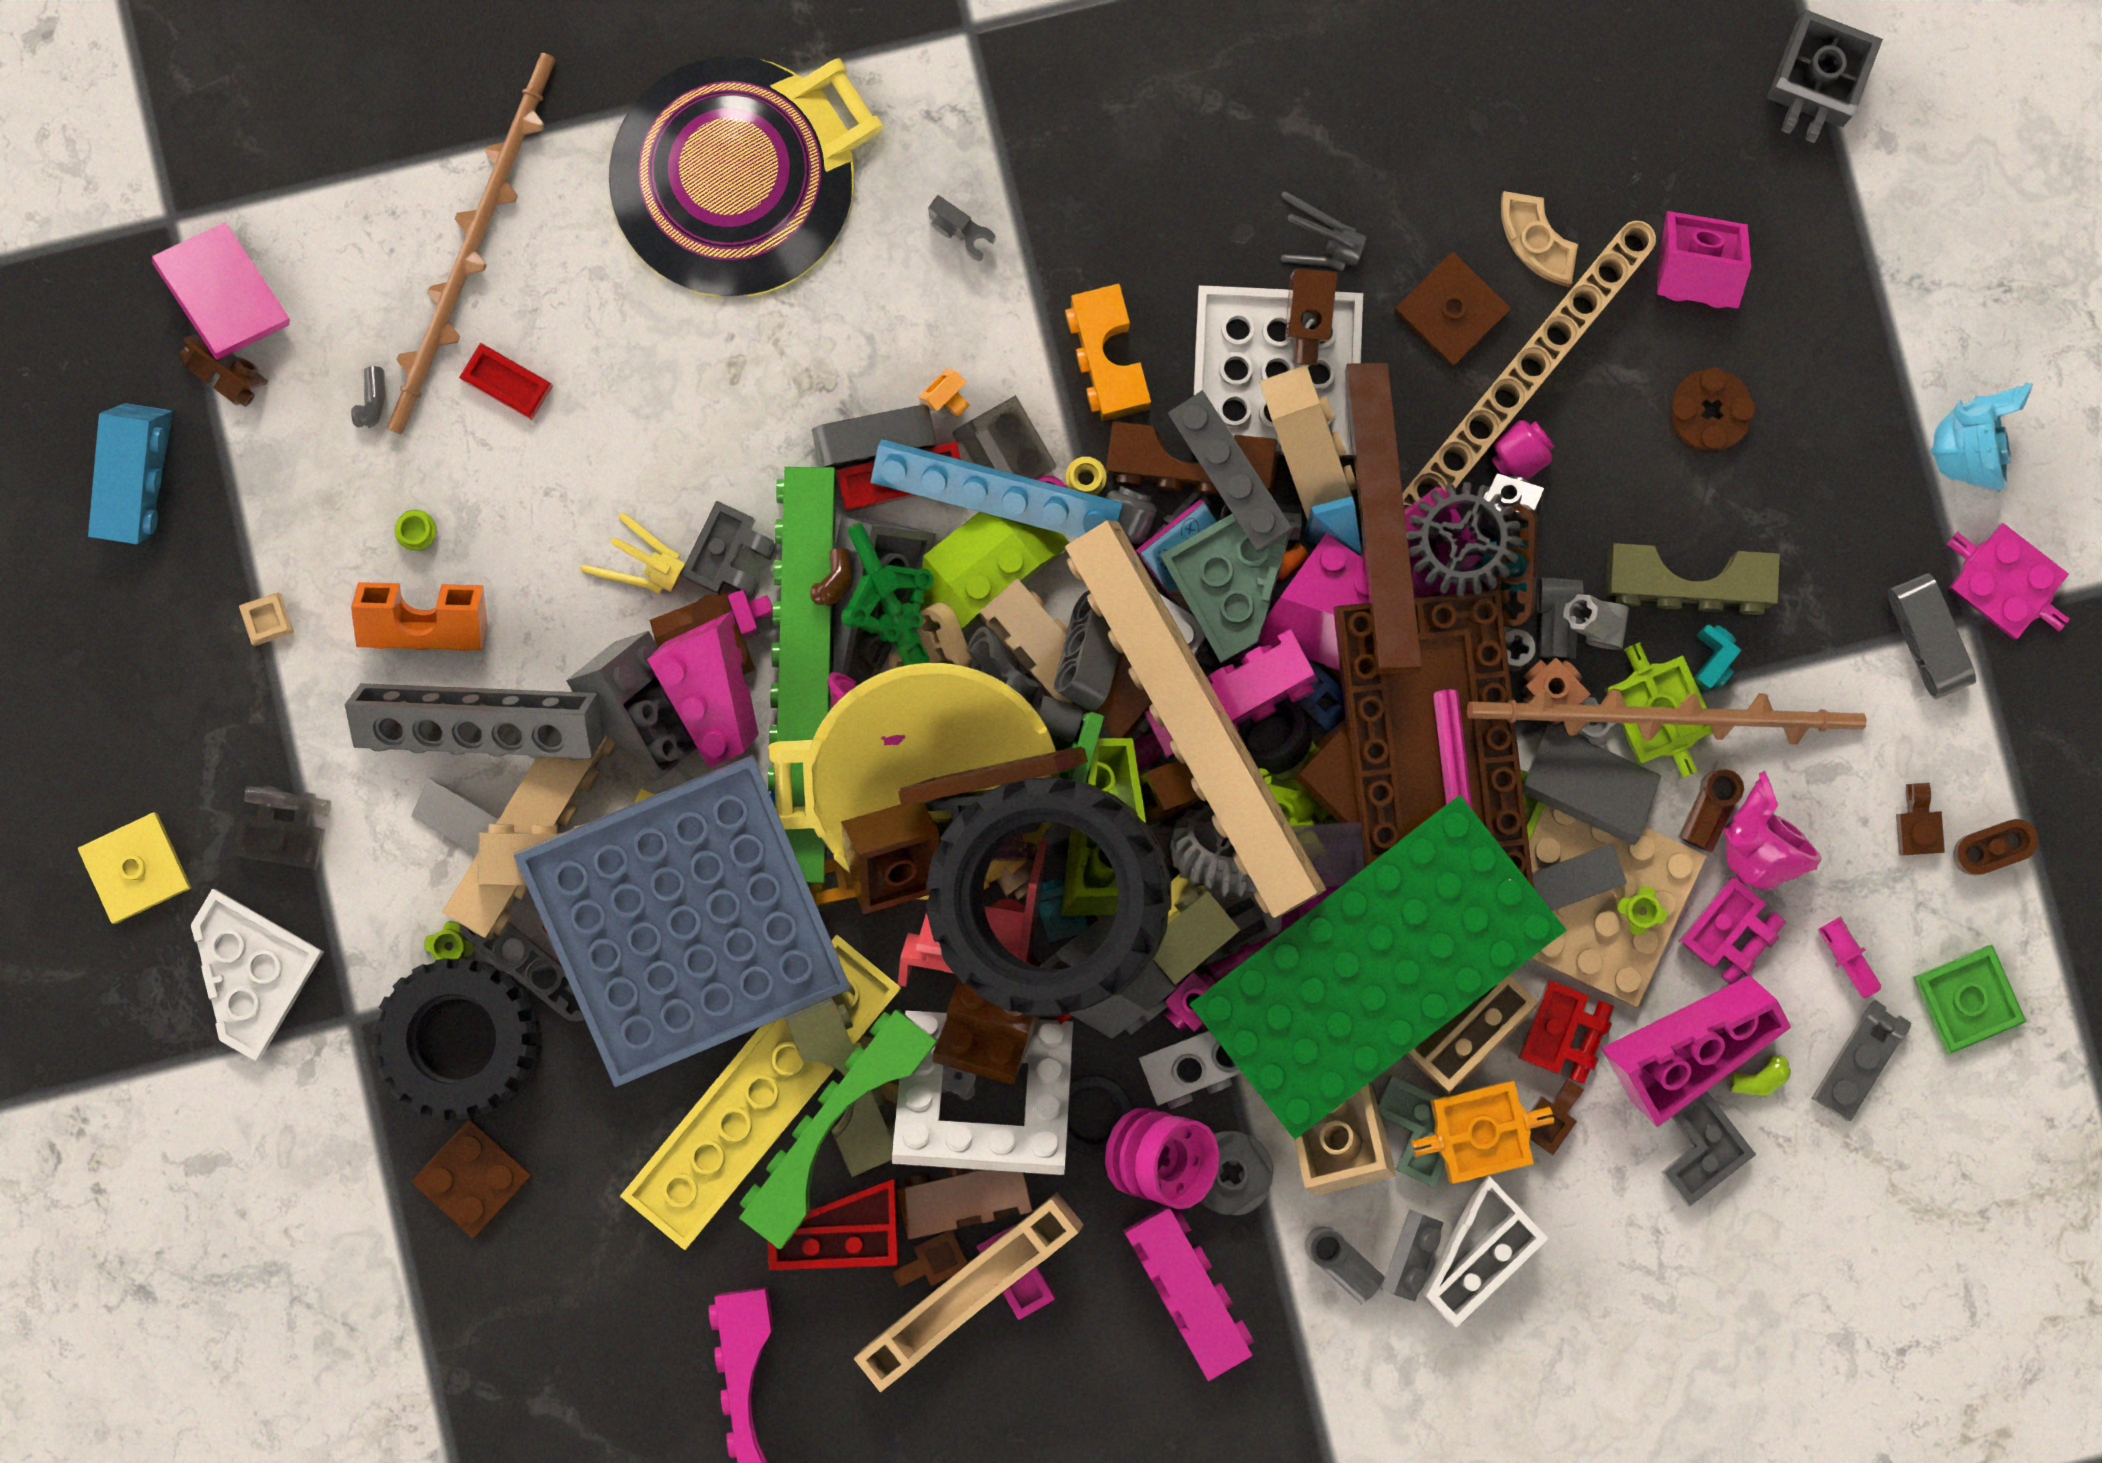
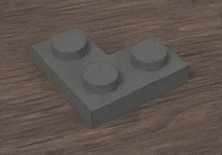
M1706 1091L1672 1116L1694 1147L1661 1172L1686 1205L1691 1206L1752 1159L1756 1153L1708 1091Z

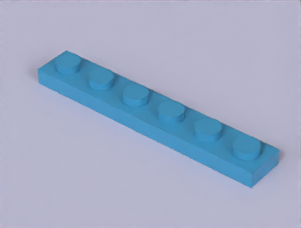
M883 439L878 444L870 482L1078 538L1106 520L1118 522L1123 503Z

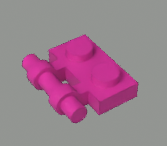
M1733 876L1728 879L1678 942L1710 968H1714L1719 960L1724 957L1730 965L1721 975V978L1731 985L1739 981L1743 975L1749 976L1756 967L1754 964L1755 960L1767 946L1771 948L1779 939L1777 933L1786 924V921L1775 912L1769 916L1765 923L1757 918L1756 915L1766 903ZM1747 928L1754 936L1740 952L1733 946V943Z

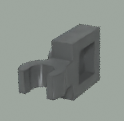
M937 194L928 207L929 218L933 220L931 222L932 227L947 238L955 235L962 241L965 240L966 251L972 259L976 261L983 259V253L973 245L977 239L984 238L991 244L996 241V236L990 229L974 223L970 216Z

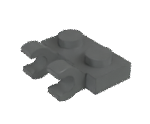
M716 500L680 575L717 594H720L724 584H727L738 591L744 590L746 595L752 597L759 581L755 577L733 568L742 547H745L770 560L777 544L774 543V540L751 530L755 523L753 517Z

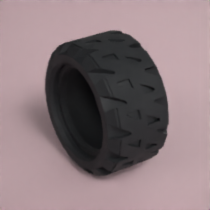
M1055 777L1026 778L1023 781L1000 785L979 796L976 799L977 802L962 810L942 835L941 839L943 842L931 859L926 890H930L927 902V916L935 942H939L945 963L962 984L971 986L983 1000L1007 1011H1018L1030 1016H1061L1088 1009L1120 994L1141 976L1150 960L1156 956L1167 932L1168 912L1172 907L1171 878L1164 862L1165 854L1151 828L1138 816V813L1116 795L1099 789L1092 784ZM1048 822H1057L1076 828L1095 841L1108 857L1114 869L1118 885V910L1109 935L1091 956L1075 966L1064 969L1034 966L1010 953L992 931L984 907L983 892L986 874L999 849L1022 830Z

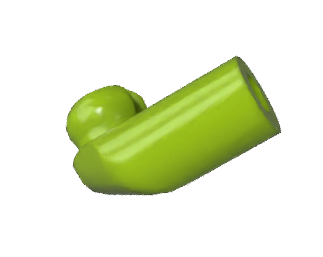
M1772 1055L1768 1057L1765 1068L1757 1075L1732 1072L1730 1092L1763 1097L1769 1096L1788 1082L1791 1074L1788 1060L1782 1055Z

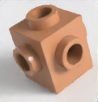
M1557 658L1547 665L1542 660L1534 665L1523 676L1528 683L1520 690L1526 696L1522 700L1523 703H1529L1541 689L1548 690L1553 704L1580 705L1591 695L1579 682L1582 676L1577 669L1565 660L1561 663ZM1549 684L1555 688L1556 694L1549 690ZM1549 721V722H1550L1553 726H1556L1557 724L1561 723L1562 721Z

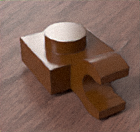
M1930 783L1906 784L1908 813L1896 814L1899 856L1945 853L1942 811L1929 812L1931 803Z
M1567 1079L1552 1103L1543 1096H1540L1531 1111L1549 1106L1553 1114L1547 1116L1554 1117V1124L1530 1129V1140L1551 1155H1554L1577 1123L1567 1113L1584 1089Z
M950 1230L914 1246L913 1249L918 1259L902 1265L891 1272L898 1287L924 1275L927 1276L932 1286L953 1276L968 1263L953 1231Z

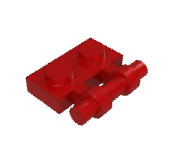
M1547 980L1518 1059L1555 1074L1560 1073L1566 1059L1575 1063L1569 1079L1585 1085L1590 1070L1595 1071L1599 1058L1595 1056L1603 1035L1608 1036L1612 1023L1609 1020L1614 1006L1598 1001L1595 1012L1591 1015L1583 1011L1589 995ZM1578 1024L1588 1028L1580 1050L1570 1047Z

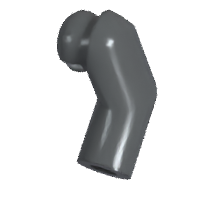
M370 366L364 369L365 405H355L351 409L353 425L358 428L363 426L371 428L379 423L385 400V372L383 368Z

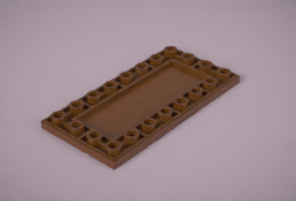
M1500 589L1482 591L1477 596L1470 592L1464 593L1463 597H1458L1457 594L1414 598L1422 664L1419 673L1377 674L1370 604L1361 603L1333 607L1362 868L1364 869L1446 805L1433 696L1437 691L1453 689L1459 693L1473 812L1534 888L1515 722L1510 723L1508 720L1469 719L1467 716V705L1469 702L1508 703L1509 700H1512Z

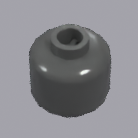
M1121 485L1119 490L1108 492L1105 497L1106 499L1123 503L1118 522L1130 543L1141 544L1146 542L1157 515L1156 506L1150 502L1152 496L1125 485Z

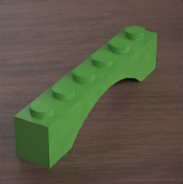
M895 1010L891 1016L884 1012L869 1031L875 1036L865 1050L860 1046L855 1049L844 1064V1067L849 1070L840 1084L833 1080L819 1097L818 1102L823 1105L813 1119L808 1115L804 1117L792 1133V1136L797 1141L789 1152L786 1153L781 1149L767 1166L766 1171L771 1176L762 1188L754 1184L739 1205L745 1208L739 1219L778 1249H782L810 1213V1186L813 1167L821 1145L834 1123L851 1104L872 1089L892 1080L914 1075L939 1040L900 1010Z

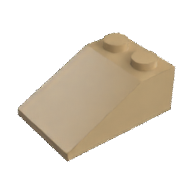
M1371 1082L1294 1140L1304 1188L1314 1196L1396 1177L1387 1133Z

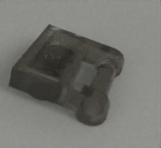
M1016 395L952 432L957 444H963L974 464L995 469L976 436L987 429L1012 474L1036 480L1057 469L1056 463Z

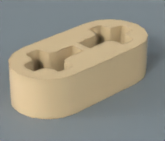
M935 603L920 611L923 617V624L920 628H917V632L930 657V663L950 664L948 660H953V665L972 668V658L967 651L968 646L954 611L944 603ZM938 621L940 625L936 626L934 622Z

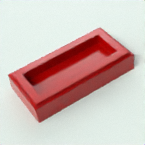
M482 343L478 345L459 377L463 382L531 421L553 387L547 380Z

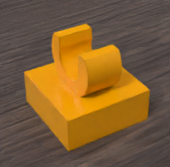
M947 368L918 396L924 405L929 406V409L938 411L944 406L949 413L957 417L970 406L958 393L967 382L956 370Z

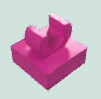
M744 590L729 594L728 598L744 639L760 634L756 620L773 615V607L768 595L749 602Z

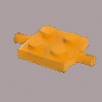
M1509 1080L1431 1099L1430 1102L1435 1120V1135L1416 1140L1413 1139L1411 1140V1147L1417 1148L1412 1150L1415 1158L1439 1152L1445 1162L1449 1183L1455 1184L1534 1164L1529 1145L1530 1129L1554 1124V1117L1547 1116L1553 1114L1549 1106L1526 1112L1519 1102L1515 1081Z

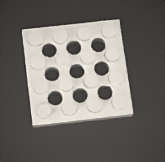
M1201 285L1198 287L1193 396L1202 390L1205 392L1233 437L1234 435L1277 439L1279 442L1273 423L1267 420L1264 415V407L1267 404L1259 381L1268 378L1265 369L1272 362L1285 364L1288 371L1304 366L1293 364L1295 340L1287 339L1277 342L1272 340L1267 333V327L1272 322L1281 321L1286 324L1289 290ZM1335 292L1331 339L1326 343L1319 344L1318 363L1327 367L1330 378L1324 384L1313 383L1318 398L1324 396L1328 398L1335 419L1327 422L1330 433L1339 431L1346 451V455L1339 458H1354L1345 368L1350 363H1361L1363 293ZM1306 312L1303 313L1302 325L1309 329L1313 324H1316V317ZM1235 319L1243 320L1249 327V335L1244 339L1235 340L1227 334L1226 325ZM1231 360L1244 362L1248 369L1247 376L1241 380L1230 379L1224 371L1226 363ZM1230 400L1240 401L1246 408V415L1239 421H1231L1224 416L1223 405Z

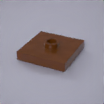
M1452 251L1394 309V312L1453 368L1510 311L1511 307Z

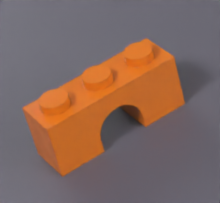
M358 582L351 605L356 647L416 650L447 649L458 651L482 650L488 625L483 585L441 584L436 607L430 610H418L409 606L403 600L400 583Z

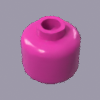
M1519 420L1501 433L1493 442L1497 455L1491 460L1502 475L1509 477L1513 474V476H1518L1528 481L1552 462L1551 450L1555 448V445L1536 421L1529 424L1525 420Z

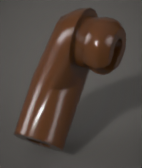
M840 548L829 551L831 573L821 583H814L810 589L811 600L816 605L826 604L830 606L836 604L850 590L852 586V572L849 549Z

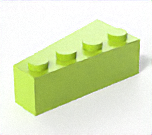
M1098 738L1085 783L1092 784L1099 789L1116 795L1133 808L1146 823L1133 738ZM1071 827L1061 916L1116 915L1119 900L1118 885L1114 869L1108 857L1089 836Z

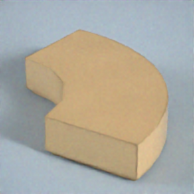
M1504 191L1501 197L1502 223L1506 237L1516 255L1528 268L1542 278L1558 285L1570 287L1573 280L1578 244L1563 239L1551 228L1545 215L1544 198Z

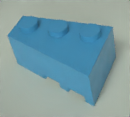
M124 403L99 413L88 537L139 544L149 539L151 534H154L158 521V513L155 509L161 485L173 410Z

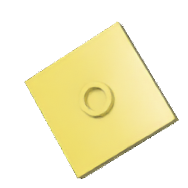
M156 812L78 848L112 924L126 920L192 888L161 819Z

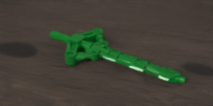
M862 522L848 527L849 536L867 574L860 577V582L848 606L842 612L841 619L843 624L848 628L860 627L869 633H876L884 643L894 642L904 666L930 663V657L916 628H920L923 624L920 607L924 603L925 591L933 585L932 573L924 568L912 569L892 565L882 566ZM896 589H909V603L901 604L894 591ZM880 600L884 614L878 620L871 616L870 613Z

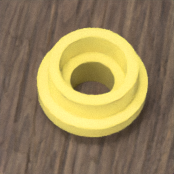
M1092 457L1075 459L1070 463L1065 474L1066 485L1069 489L1095 496L1103 490L1107 479L1104 466ZM1081 472H1090L1094 477L1093 482L1089 485L1081 484L1078 480Z

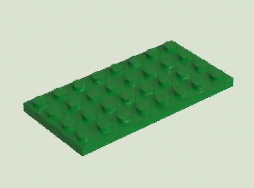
M1459 794L1189 1005L1292 1138L1296 1140L1567 930Z

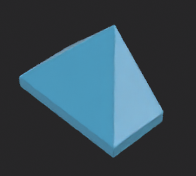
M1352 496L1311 507L1304 531L1305 541L1318 545L1324 535L1328 533L1354 553L1362 556Z

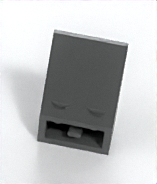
M646 631L615 641L569 677L566 682L572 692L598 693L604 733L658 780L697 747L647 661L658 647L650 632Z

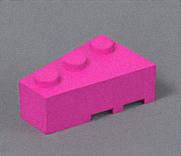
M733 611L664 642L647 659L708 768L744 753L759 735L749 685L745 686L741 662L743 657L741 648H737L733 625L735 624Z

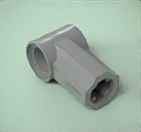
M1577 594L1571 602L1565 604L1563 618L1568 620L1572 630L1586 636V644L1604 649L1621 650L1623 648L1630 608L1618 603L1601 601L1591 595Z

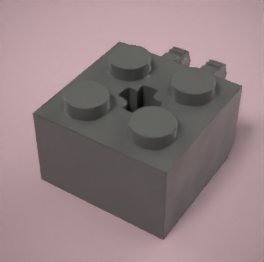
M1805 10L1794 25L1767 99L1789 107L1781 130L1791 134L1792 130L1797 126L1800 112L1813 116L1806 130L1805 138L1812 143H1815L1824 121L1844 127L1853 117L1858 107L1883 39ZM1819 65H1824L1828 68L1826 73L1820 69Z

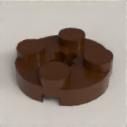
M1715 367L1695 372L1685 378L1675 389L1670 400V423L1673 432L1683 444L1693 450L1702 452L1704 450L1711 452L1723 451L1734 446L1749 430L1752 416L1755 413V405L1746 386L1734 375ZM1702 402L1717 403L1720 407L1718 410L1721 415L1720 419L1717 420L1714 417L1708 420L1704 419L1702 414L1705 408Z

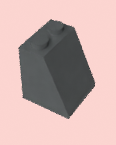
M1116 915L1102 916L1039 967L1064 969L1075 966L1087 959L1103 944L1109 935ZM1151 959L1141 976L1120 994L1096 1006L1069 1014L1111 1039L1123 1030L1132 1035L1168 1007L1163 999L1176 988L1153 959Z

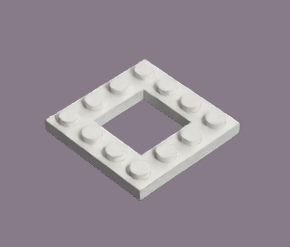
M907 1010L905 1013L915 1023L939 1039L947 1013ZM1038 1020L1022 1062L1028 1063L1024 1126L939 1121L944 1065L933 1062L934 1047L914 1075L899 1078L892 1164L1064 1175L1073 1021H1065L1060 1025L1058 1020Z

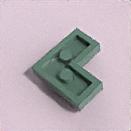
M1390 1075L1378 1102L1381 1117L1411 1131L1395 1170L1435 1188L1444 1169L1445 1162L1439 1152L1415 1158L1412 1150L1417 1148L1411 1147V1140L1435 1135V1120L1430 1100L1440 1097Z

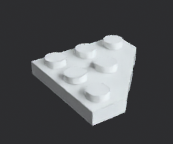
M212 889L193 920L191 928L203 965L201 969L208 997L212 1001L217 1021L215 1025L218 1037L221 1042L252 1060L260 1061L324 951L217 889Z

